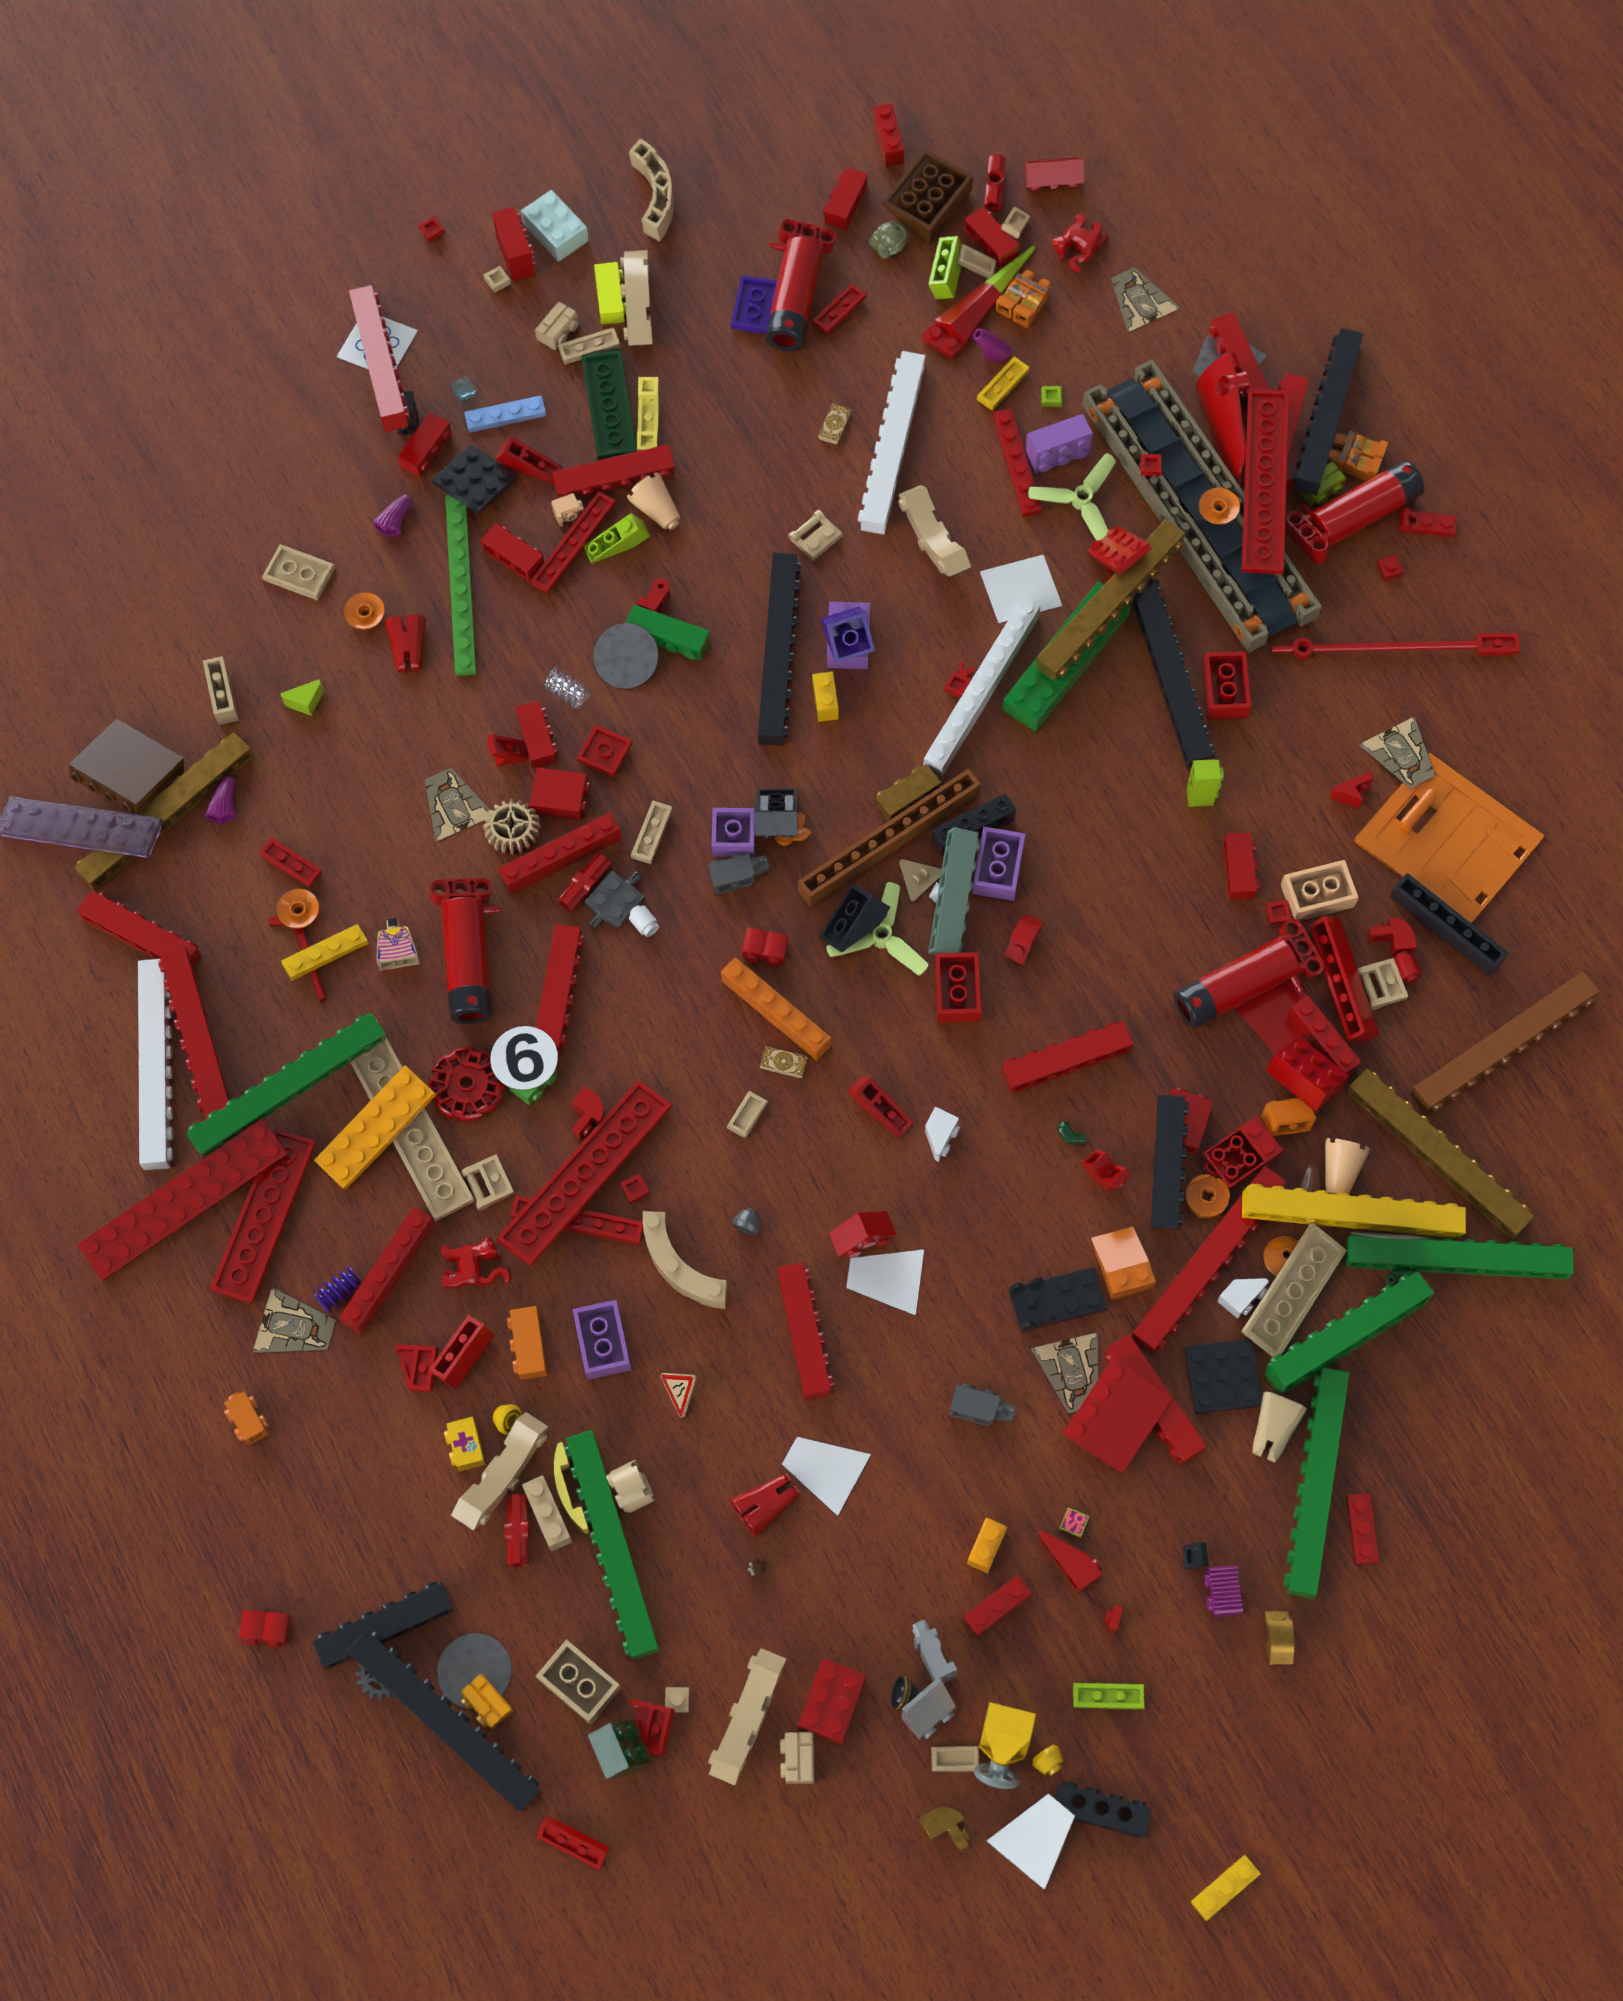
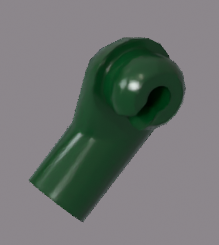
M1061 1121L1058 1124L1057 1132L1065 1143L1086 1145V1134L1074 1133L1070 1124L1066 1121Z
M1395 1268L1386 1276L1385 1282L1387 1285L1392 1284L1395 1286L1400 1282L1399 1279L1408 1272L1414 1274L1417 1272V1269Z

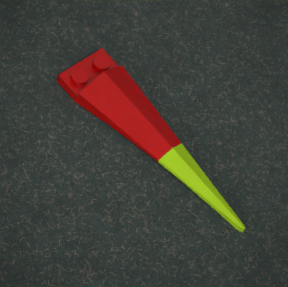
M1035 245L936 318L934 323L922 333L921 340L948 359L952 360L965 348L996 300L1034 252Z

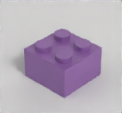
M713 808L712 857H733L737 854H749L750 857L755 856V808Z

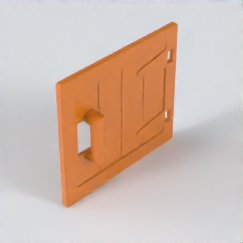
M1428 753L1435 776L1412 788L1402 783L1356 836L1354 842L1402 878L1406 873L1410 874L1465 919L1473 923L1543 840L1544 835L1433 754ZM1414 796L1419 798L1403 819L1399 821L1396 817ZM1429 807L1433 808L1437 812L1418 834L1412 830L1414 824ZM1520 847L1525 852L1518 859V857L1515 856L1514 853ZM1480 893L1486 896L1481 905L1475 901Z

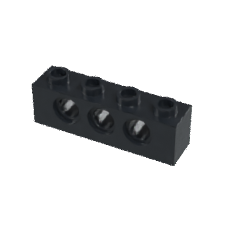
M1005 793L932 829V841L940 855L944 856L948 830L956 827L978 832V838L982 837L983 827L999 829L1015 821L1016 808Z
M1063 1781V1784L1058 1783L1054 1799L1075 1816L1074 1821L1141 1839L1145 1837L1151 1808L1146 1807L1147 1803L1139 1800H1133L1130 1803L1123 1801V1796L1112 1793L1109 1794V1797L1100 1794V1790L1086 1787V1790L1078 1789L1077 1784ZM1073 1797H1081L1084 1800V1807L1081 1809L1075 1808L1072 1805ZM1104 1803L1108 1809L1107 1814L1099 1815L1095 1811V1804ZM1120 1809H1127L1130 1812L1131 1818L1129 1821H1122L1119 1818L1118 1811Z

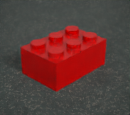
M514 206L492 212L496 238L512 282L534 276L533 268L536 267L533 257L534 251L532 245L528 243L529 238L526 228L523 229L521 214L516 213Z
M1246 651L1204 653L1202 672L1207 720L1248 718L1251 710Z
M978 952L935 953L937 1023L980 1022L981 997Z
M1300 1036L1275 1053L1266 1069L1267 1073L1315 1112L1337 1096L1349 1078V1075L1342 1071L1341 1068L1337 1067Z
M822 1658L799 1720L798 1729L804 1732H812L815 1736L842 1745L863 1689L866 1674Z

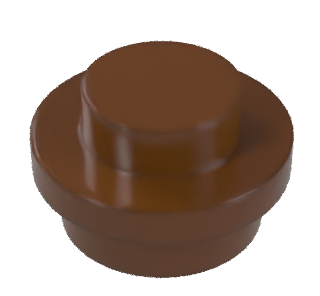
M757 1558L747 1562V1567L744 1568V1572H747L748 1576L751 1577L766 1571L764 1566L766 1562H760V1559Z

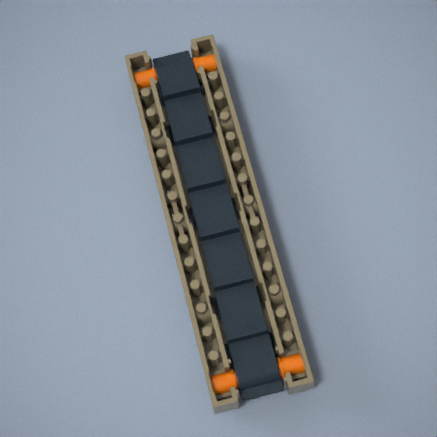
M1153 359L1135 368L1134 379L1131 378L1108 390L1100 384L1084 392L1082 406L1159 521L1162 523L1167 519L1185 532V544L1180 550L1181 554L1248 653L1266 645L1269 636L1297 622L1302 627L1318 619L1322 606L1285 552L1283 575L1241 572L1244 492ZM1141 454H1161V476H1140ZM1213 488H1225L1233 492L1240 503L1237 517L1230 523L1223 525L1213 524L1205 520L1199 511V501L1206 491Z

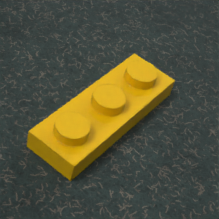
M1013 357L977 395V400L993 411L1026 376L1030 367L1016 357Z
M1244 1855L1190 1902L1204 1920L1207 1921L1261 1873Z

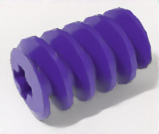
M347 1266L348 1274L340 1271L341 1279L333 1276V1285L326 1281V1290L318 1287L319 1295L313 1293L324 1310L329 1313L332 1312L330 1305L338 1308V1299L346 1302L345 1294L353 1297L352 1289L358 1290L361 1281L349 1266Z

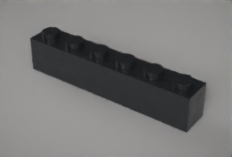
M1406 873L1394 886L1390 895L1391 899L1491 977L1504 962L1509 952L1410 874Z
M1158 1095L1150 1229L1177 1230L1178 1225H1182L1183 1212H1179V1203L1184 1202V1190H1180V1181H1185V1168H1181V1160L1186 1159V1146H1182L1183 1137H1187L1188 1124H1184V1115H1188L1189 1102H1185V1096Z
M437 1581L429 1583L424 1587L425 1590L418 1593L415 1591L404 1595L403 1600L397 1603L394 1601L388 1602L381 1607L382 1610L375 1613L373 1611L364 1613L360 1616V1620L354 1623L348 1621L341 1624L339 1629L332 1633L326 1631L319 1634L317 1640L312 1642L322 1667L327 1671L353 1659L348 1655L347 1650L366 1630L370 1634L375 1631L384 1640L381 1643L383 1645L454 1612L455 1610L443 1583H437Z

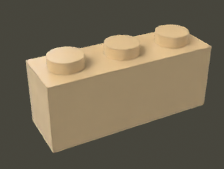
M224 657L204 660L203 665L211 703L218 725L239 721L229 671Z
M542 1475L522 1484L551 1552L572 1543L544 1476Z

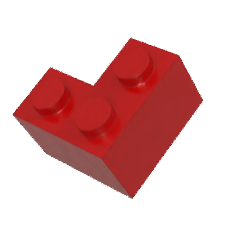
M887 1211L857 1213L829 1232L838 1257L848 1256V1258L860 1255L862 1249L873 1245L878 1247L885 1246L890 1243L892 1237L897 1235Z

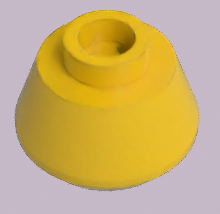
M511 1404L501 1405L494 1411L493 1422L500 1433H510L516 1419L522 1416L521 1409Z
M1051 1745L1033 1758V1767L1044 1775L1049 1773L1051 1776L1061 1770L1062 1766L1060 1764L1063 1762L1059 1746Z

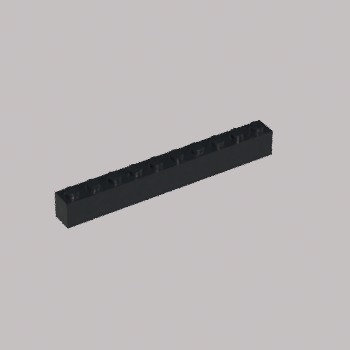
M1340 328L1339 335L1334 334L1331 346L1335 348L1334 350L1330 349L1327 361H1330V365L1326 364L1323 376H1326V379H1321L1319 391H1322V393H1317L1314 403L1318 407L1312 410L1310 420L1313 421V424H1308L1305 434L1309 438L1304 439L1301 451L1305 452L1304 455H1299L1296 466H1299L1300 469H1295L1292 479L1293 482H1296L1295 491L1318 496L1364 333Z
M773 552L758 726V744L783 746L784 738H788V726H785V719L789 720L790 707H786V703L791 701V689H788V683H792L793 670H789V666L794 664V652H791V646H795L796 634H792V628L797 626V616H794V610H798V598H795V592H799L800 580H796L797 574H801V562H798L797 554Z
M1150 578L1145 589L1141 593L1137 592L1135 594L1132 604L1186 768L1190 769L1192 768L1193 761L1212 760L1213 755H1215L1214 745L1209 743L1208 727L1203 725L1201 719L1203 718L1202 709L1200 706L1197 707L1195 701L1197 700L1196 691L1194 688H1191L1189 683L1191 681L1190 673L1188 670H1185L1183 665L1185 663L1184 655L1182 652H1179L1177 647L1179 644L1176 633L1173 634L1171 629L1173 626L1170 615L1167 616L1165 611L1167 609L1166 601L1164 598H1161L1159 593L1161 591L1160 583L1155 578L1153 580Z
M366 1630L347 1650L348 1655L521 1813L539 1793L540 1789L537 1786L540 1783L530 1774L527 1777L520 1772L522 1767L513 1758L508 1761L502 1755L505 1751L494 1742L491 1745L485 1740L487 1734L478 1726L473 1729L467 1723L470 1719L460 1710L456 1713L450 1707L453 1703L443 1694L440 1697L433 1692L435 1687L426 1678L421 1681L416 1676L418 1671L411 1664L407 1663L404 1665L398 1660L401 1655L392 1647L389 1649L385 1648L381 1644L384 1640L375 1631L370 1634Z

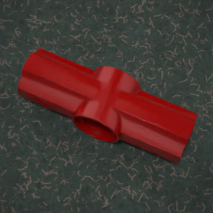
M995 153L989 156L984 208L990 212H996L1001 209L1006 157Z
M597 853L583 870L580 869L575 873L571 880V885L558 899V903L568 912H573L586 896H590L598 887L599 880L612 866L611 862L602 854Z
M515 1494L507 1496L505 1540L507 1541L508 1566L523 1567L528 1565L527 1540L530 1538L529 1520H527L528 1500L526 1495Z

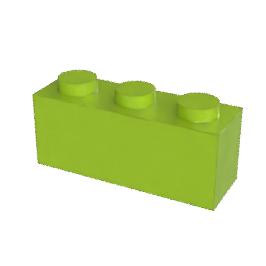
M958 236L939 238L929 280V286L936 299L955 297L961 271V265L957 264L959 250L962 246Z
M1219 760L1193 761L1187 784L1188 807L1214 805L1215 798L1219 797L1221 780L1224 779L1223 767L1219 766Z

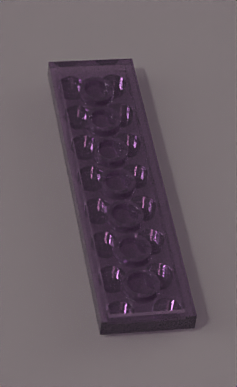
M9 796L0 817V836L150 858L163 821L159 817Z

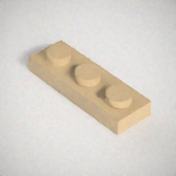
M614 328L558 344L564 365L582 360V355L607 352L620 348V342Z
M652 801L631 853L632 859L648 864L652 863L671 816L672 806Z

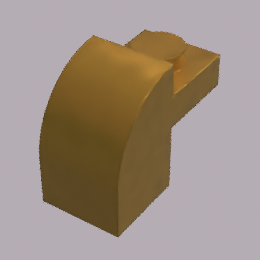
M1265 1611L1264 1619L1268 1634L1267 1653L1270 1665L1293 1664L1294 1629L1288 1611Z
M940 1807L919 1818V1822L931 1842L948 1832L960 1852L969 1847L967 1841L970 1838L963 1827L959 1829L957 1826L964 1821L963 1816L958 1811L948 1807Z

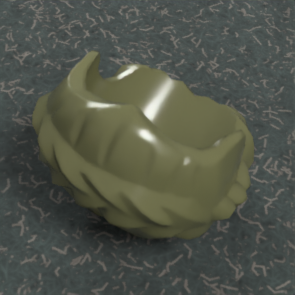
M895 221L885 222L874 231L869 244L882 258H888L892 254L901 252L905 247L908 232L901 223Z

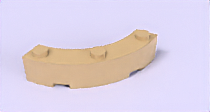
M639 139L629 151L631 165L646 177L653 190L652 201L646 214L641 219L645 234L660 242L670 226L674 212V194L671 178L664 160L660 158L657 151L647 142Z
M624 251V257H620L621 269H624L625 284H621V293L626 298L627 328H624V340H628L629 345L652 344L651 315L647 316L646 307H650L648 251Z
M919 485L898 494L900 497L898 501L899 506L903 512H906L910 524L919 539L920 549L926 551L939 572L950 577L971 568L965 548L961 547L956 541L951 543L950 534L942 521L937 522L932 512L935 510L926 486Z
M643 1211V1229L647 1248L655 1267L665 1281L683 1296L698 1301L702 1305L726 1309L727 1281L705 1276L689 1267L677 1255L669 1241L665 1212Z
M527 1412L516 1419L504 1441L507 1447L500 1456L496 1455L481 1476V1483L479 1485L474 1483L459 1498L451 1516L472 1530H475L480 1524L484 1526L493 1510L506 1496L508 1491H513L520 1481L518 1477L530 1461L537 1447L540 1448L547 1438L545 1432L548 1426Z
M760 1648L757 1656L752 1655L747 1667L750 1669V1673L738 1704H733L729 1714L732 1720L718 1751L713 1750L708 1763L712 1766L709 1775L732 1785L736 1784L746 1763L748 1752L754 1745L772 1701L773 1691L781 1677L786 1658Z

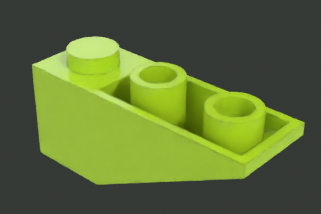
M630 513L587 543L584 549L590 562L595 563L636 547L649 538L650 535L643 520Z

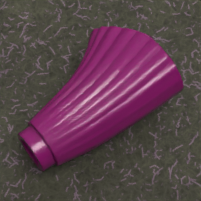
M977 329L974 332L973 338L983 349V357L986 360L1001 362L1009 358L1012 349L1005 341L983 329Z
M404 494L391 503L373 521V526L376 530L385 536L400 535L402 521L413 504L412 499Z
M226 776L217 787L205 813V817L208 820L221 824L236 818L237 814L233 806L236 787L235 779Z

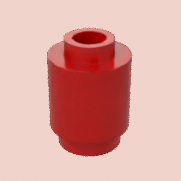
M1409 950L1402 951L1394 956L1395 964L1403 982L1411 984L1420 979L1419 976L1422 974V971L1414 955Z

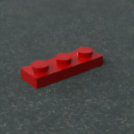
M851 283L812 320L813 325L825 335H828L866 299V293Z
M272 837L259 852L260 857L309 889L323 873L320 868Z
M1371 1493L1347 1495L1355 1565L1378 1564L1379 1555Z
M548 1815L543 1819L537 1835L538 1839L598 1870L603 1866L610 1848Z

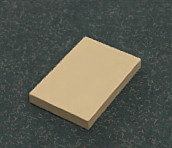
M280 544L262 578L264 581L318 601L335 569V565Z

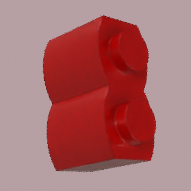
M747 928L742 948V957L751 963L765 961L768 965L774 967L784 965L789 945V936L777 932Z
M243 1610L239 1639L248 1646H258L259 1642L267 1643V1647L281 1648V1645H288L292 1617L285 1613Z

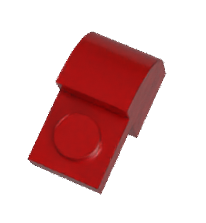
M1025 913L1012 933L1011 941L1004 956L1024 965L1045 922Z
M1389 918L1386 926L1384 924L1374 925L1370 927L1367 934L1368 943L1389 941L1392 957L1406 950L1414 954L1417 948L1413 929L1407 922L1399 918Z
M583 1086L571 1102L572 1109L582 1116L572 1128L573 1136L580 1141L584 1136L587 1137L592 1132L593 1124L597 1126L605 1117L601 1099L585 1086Z
M1095 1150L1081 1164L1090 1177L1108 1192L1122 1187L1131 1175L1127 1167L1116 1165L1107 1152Z

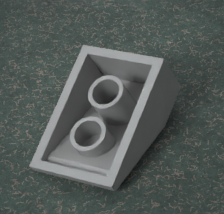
M939 1677L902 1708L901 1719L919 1740L923 1737L928 1739L937 1731L936 1725L941 1721L945 1724L955 1715L953 1711L956 1706Z

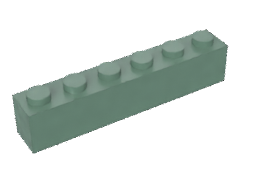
M956 827L948 830L928 951L930 955H935V953H962L963 942H961L967 925L966 921H964L965 914L970 907L968 895L973 888L971 876L976 868V860L974 858L980 844L978 832Z

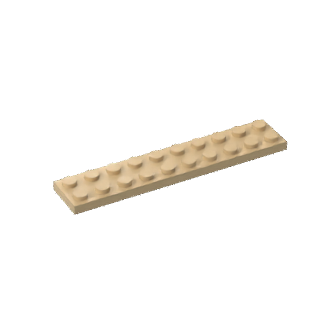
M387 1038L350 1062L370 1101L402 1068ZM424 1108L392 1142L436 1222L474 1202V1198Z

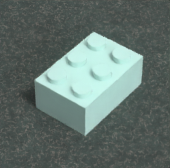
M552 190L521 210L523 225L558 262L589 241L585 224Z

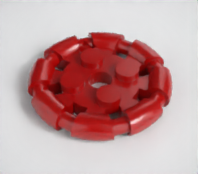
M473 1047L452 1050L453 1053L442 1056L431 1070L432 1076L428 1080V1087L436 1094L431 1101L434 1100L435 1107L440 1113L452 1120L453 1118H458L462 1122L482 1119L484 1114L492 1113L503 1099L502 1092L506 1090V1085L494 1074L491 1066V1054L482 1049L481 1051L474 1050ZM472 1058L478 1059L477 1063L470 1062ZM457 1060L460 1065L452 1068L451 1063ZM491 1069L492 1072L487 1075L485 1070ZM445 1075V1081H441L440 1077ZM465 1079H471L473 1084L469 1088H463L461 1082ZM489 1086H493L495 1088L494 1092L488 1091ZM447 1092L448 1097L443 1100L441 1096ZM482 1100L484 1105L477 1108L475 1105L479 1104ZM457 1104L464 1105L463 1109H456Z

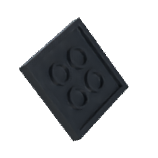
M469 445L432 479V484L480 515L517 480V474L472 445Z
M1251 1339L1185 1346L1184 1352L1195 1414L1261 1407L1262 1397Z

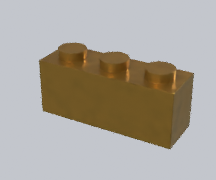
M927 764L922 767H916L909 776L898 779L889 789L881 790L876 796L875 806L885 819L890 821L940 788L941 781Z

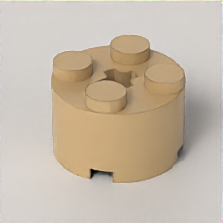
M636 1460L611 1471L606 1476L611 1488H614L618 1493L615 1496L616 1501L625 1513H632L655 1501L644 1472L639 1473L638 1471L640 1465Z

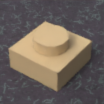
M501 266L484 274L485 281L494 293L511 284L509 277Z
M666 1687L665 1707L675 1709L674 1712H689V1687Z

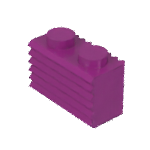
M1237 1565L1209 1567L1207 1574H1204L1205 1588H1209L1210 1597H1207L1208 1611H1212L1213 1617L1241 1615L1243 1608Z

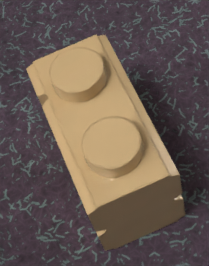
M558 302L535 329L537 340L556 350L558 344L566 342L567 335L577 329L579 322L576 311Z
M785 1733V1739H780L781 1754H785V1763H781V1778H786V1784L814 1783L813 1733Z

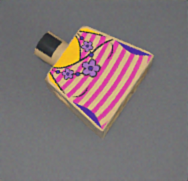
M397 918L388 919L386 921L387 929L378 932L377 964L380 971L420 964L409 928L407 926L400 927L399 919Z

